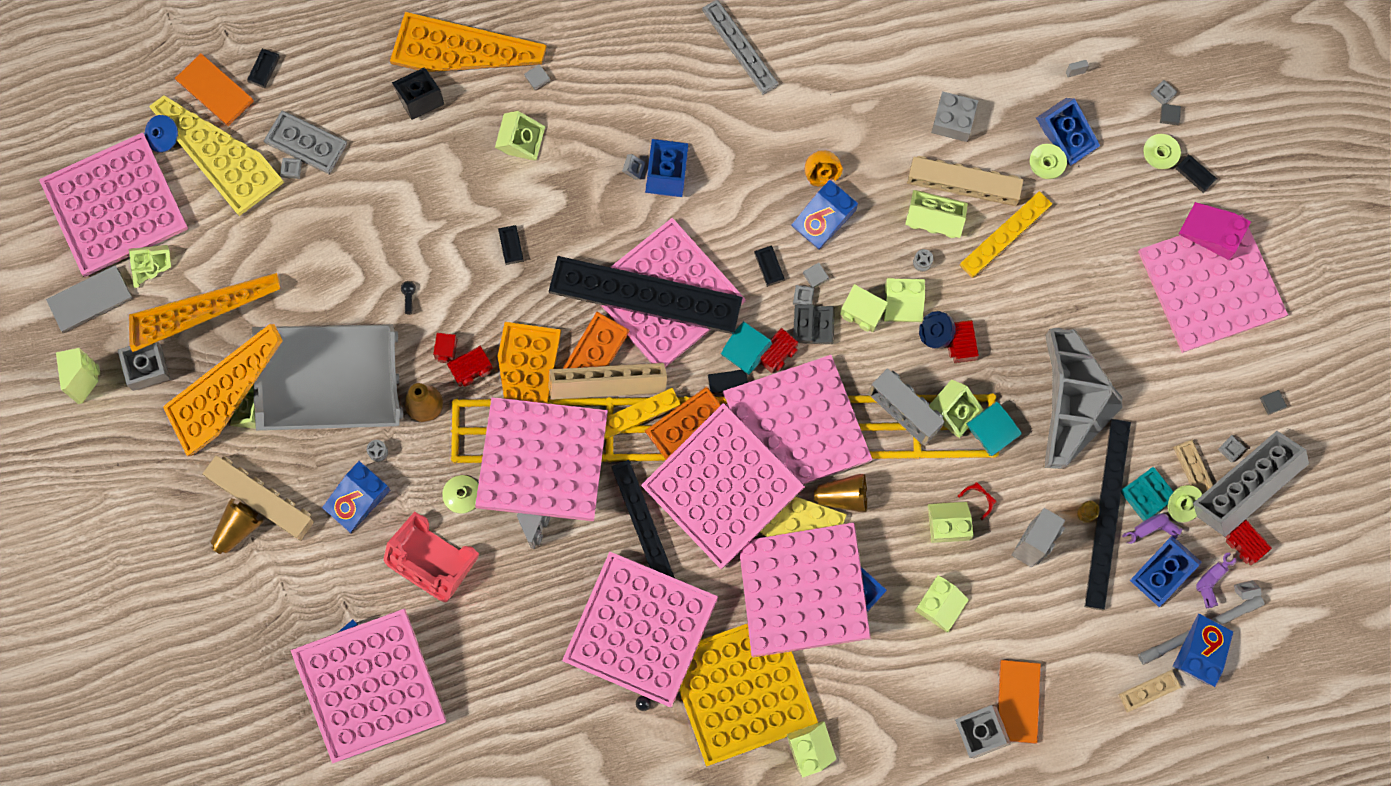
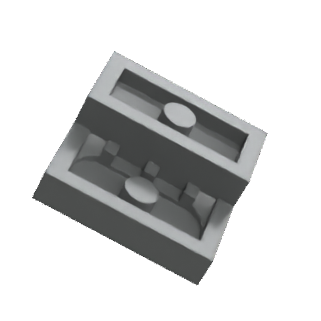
M795 305L793 338L798 343L833 344L834 306Z

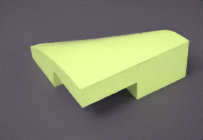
M168 245L129 249L134 288L139 287V284L147 279L156 277L159 272H164L171 268Z

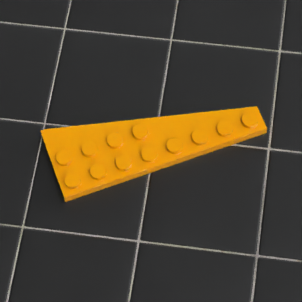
M274 273L130 314L129 342L132 352L281 289L278 274Z

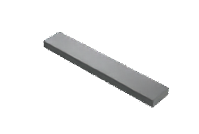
M715 0L703 7V13L762 95L777 87L778 82L719 0Z

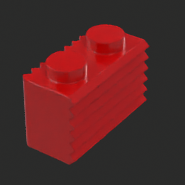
M973 320L954 322L955 335L951 341V347L948 348L949 357L953 358L954 363L976 361L979 354Z
M783 328L770 339L772 345L760 357V363L772 374L774 371L779 372L786 364L784 361L788 357L792 358L798 351V341Z
M481 345L447 363L459 387L462 385L466 387L474 382L473 379L479 376L485 377L493 369Z
M1246 519L1225 537L1227 539L1226 543L1232 549H1236L1240 553L1241 560L1246 564L1249 563V565L1256 563L1272 549Z

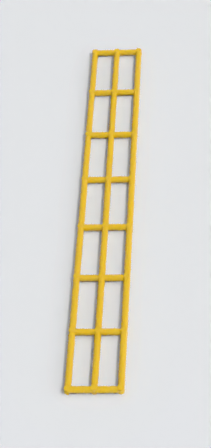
M993 393L973 394L978 402H988V407L996 402V395ZM869 395L848 396L850 403H877ZM917 395L919 398L923 397L927 402H932L937 397V395ZM685 396L677 398L681 405L691 397ZM715 397L720 404H727L725 397ZM648 398L549 399L548 404L606 406L607 416L613 414L614 405H634ZM491 399L452 400L451 461L453 464L482 463L483 455L459 456V435H486L487 427H459L460 407H490ZM858 423L861 431L906 430L899 423ZM652 425L635 426L622 433H645V430ZM942 425V427H941L940 430H948V429H947L945 426ZM613 437L606 439V454H602L601 462H622L627 460L666 461L661 453L613 454ZM914 437V451H869L872 459L996 458L999 455L998 451L993 456H989L986 450L921 451V443Z

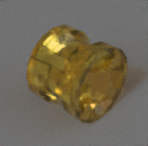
M1093 501L1084 502L1077 510L1078 518L1085 523L1092 522L1099 515V507Z

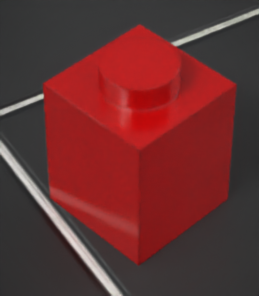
M436 333L433 352L435 360L440 363H449V361L455 359L458 341L456 335Z

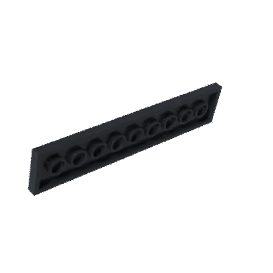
M557 256L548 291L554 295L733 335L743 297L561 256Z

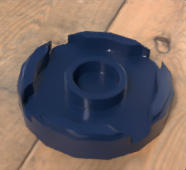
M933 311L927 314L919 327L920 339L930 348L943 349L951 343L955 335L953 318L941 311Z

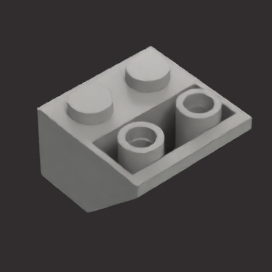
M518 513L517 518L531 549H535L536 545L539 546L542 541V529L548 526L550 517Z

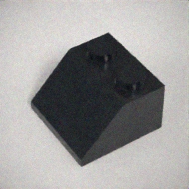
M425 67L392 82L402 106L411 120L445 105L440 88Z

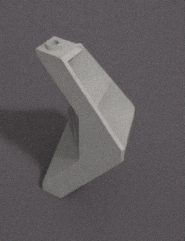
M1052 328L1046 334V343L1052 365V415L1045 456V468L1064 469L1122 409V396L1112 386L1111 381L1076 330Z

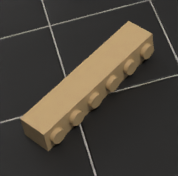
M913 156L907 184L1017 206L1020 200L1023 179H1019L1015 175H1001L996 171L986 172L976 167L967 168L961 164L952 165L947 164L943 160L933 161L928 160L924 156Z
M664 363L549 369L548 386L551 400L661 393L666 390L667 374Z
M217 455L214 457L202 475L299 541L303 539L314 523L310 518L312 515L303 508L299 511L295 508L296 504L288 498L285 500L281 499L279 492L271 487L269 490L263 487L264 482L256 477L251 479L247 476L249 473L240 466L236 469L232 466L233 462L225 456L222 459Z

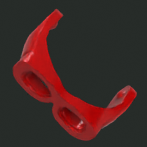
M975 482L963 489L958 494V497H962L969 490L983 493L988 501V511L980 518L984 520L992 511L996 500L979 483Z

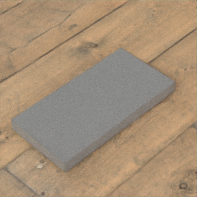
M283 110L264 139L265 144L296 159H301L302 162L329 175L347 146V141Z
M115 265L46 299L61 332L65 333L133 298Z

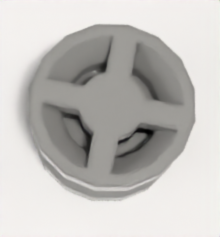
M926 249L919 250L913 260L915 269L920 272L929 270L933 262L932 253Z
M373 440L367 445V454L373 461L380 462L386 459L388 450L382 441Z

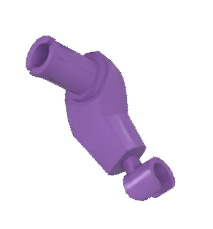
M1160 513L1135 527L1136 531L1133 533L1125 532L1122 537L1130 534L1131 540L1126 543L1132 544L1136 541V537L1143 538L1154 531L1162 529L1174 538H1177V533L1180 535L1182 528L1171 522L1168 515Z
M1226 553L1223 556L1224 562L1219 561L1196 584V589L1201 592L1206 609L1213 608L1214 605L1218 606L1213 588L1229 570L1227 566H1233L1236 563V558L1231 562H1227V558L1231 553Z

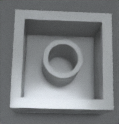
M942 91L931 133L967 142L978 100Z
M159 342L132 352L130 346L118 349L126 384L132 391L170 380L163 350Z
M994 705L955 719L969 758L975 759L1011 745L998 709Z

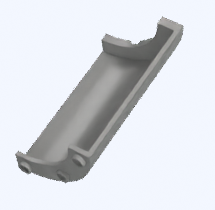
M393 324L276 326L283 341L253 384L256 431L399 426V419H403V408L399 407L396 385H399V374L395 372V343H398V331H394ZM252 327V337L265 327Z

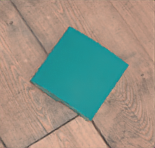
M743 321L735 330L734 335L732 334L721 355L749 375L760 364V357L772 345V342Z
M998 402L993 403L966 423L989 456H993L1022 434Z
M1154 466L1121 490V494L1143 521L1167 506L1169 498L1173 493V490Z

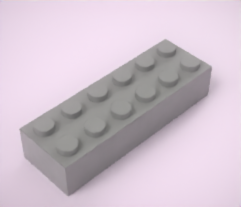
M1276 431L1193 503L1197 517L1226 537L1309 464L1306 449L1279 431Z

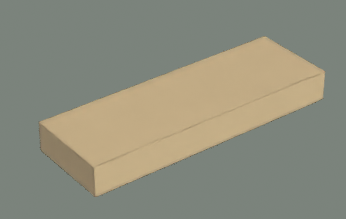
M1193 440L1174 446V451L1190 485L1198 488L1203 495L1213 486V483Z
M1170 670L1118 695L1128 713L1182 687L1173 670Z

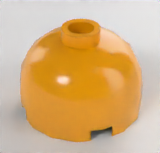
M821 150L814 152L807 158L804 170L810 184L821 187L829 180H838L842 175L843 168L839 158L834 153Z

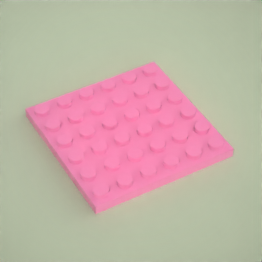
M140 133L39 179L83 277L129 257V249L151 247L189 229L144 133Z
M1249 227L1230 260L1181 235L1144 247L1138 251L1182 353L1288 316Z
M673 218L611 266V268L743 297ZM744 297L742 299L741 305L746 302V299ZM600 305L613 321L630 330L627 337L651 364L664 363L665 367L668 366L711 330Z
M832 355L723 391L728 408L803 485L872 461Z
M492 397L475 507L478 509L594 521L607 410Z
M724 403L641 485L720 569H723L805 488L794 474Z
M854 523L752 539L740 551L752 657L871 639Z
M609 552L562 661L672 708L718 600V596Z
M405 608L290 650L332 764L447 721Z

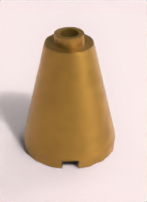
M416 383L410 387L406 395L405 409L413 420L418 422L432 421L440 415L443 409V399L435 387Z
M857 474L818 485L817 489H814V499L818 501L819 505L867 512L865 474Z
M234 498L229 500L211 540L213 545L211 548L219 554H222V552L228 553L263 522V519L258 520L256 518L258 514L244 503H234L236 500Z

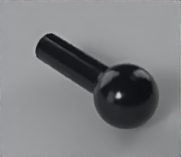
M405 281L401 285V292L405 295V314L407 315L412 314V295L416 291V286L411 281Z
M639 696L636 700L637 709L640 711L649 710L651 700L645 696Z

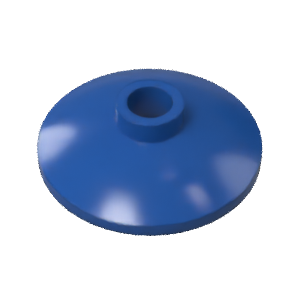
M157 115L148 121L145 128V137L152 150L166 152L175 145L178 129L170 117Z

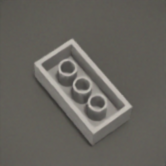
M887 368L871 384L868 395L925 446L940 431L945 422L943 416L937 410L933 411L923 397L919 398L909 384H904L895 371H890Z
M1043 508L1030 522L1014 549L1012 556L1030 567L1035 564L1039 565L1055 546L1053 542L1063 533L1065 527L1062 525L1065 520Z

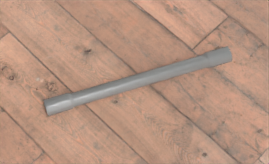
M1256 596L1210 620L1223 625L1263 606L1264 601L1261 596ZM1190 630L1156 647L1139 653L1140 662L1145 665L1159 658L1162 654L1183 645Z

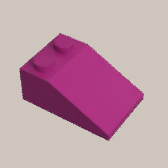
M1195 202L1178 234L1230 260L1238 249L1251 221L1233 212Z

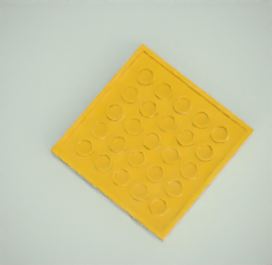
M748 623L700 640L679 692L706 767L787 738L786 734L818 723L792 651L752 657Z

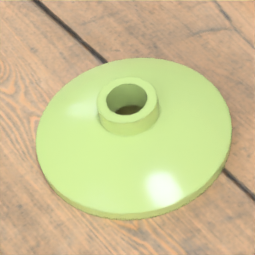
M1156 134L1146 141L1143 153L1146 161L1151 166L1157 169H1169L1179 161L1181 149L1173 137L1166 134ZM1158 152H1162L1163 156L1158 155Z
M1053 144L1039 145L1030 155L1029 162L1032 171L1043 179L1059 177L1067 166L1065 153L1061 148ZM1044 162H1049L1050 166L1044 165Z
M465 475L451 478L445 484L442 493L443 501L447 508L459 514L474 510L476 508L478 483L473 478ZM459 490L465 491L463 496L458 495Z
M1184 485L1177 488L1168 501L1170 516L1178 522H1189L1197 517L1193 503L1202 496L1201 491L1192 485Z

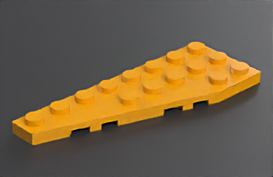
M405 12L390 63L415 70L425 67L428 72L539 65L543 62L547 47L545 44Z
M504 322L498 352L504 399L548 404L550 395L548 386L549 369H555L561 337L560 329Z
M275 324L267 325L163 406L187 456H193L219 436L283 341Z

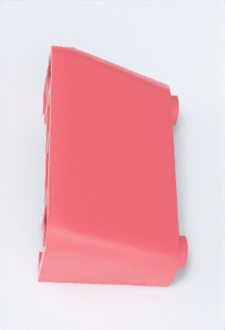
M414 511L387 542L384 562L390 569L436 599L448 602L478 559L479 553L471 546H463L458 550L429 531L428 519Z

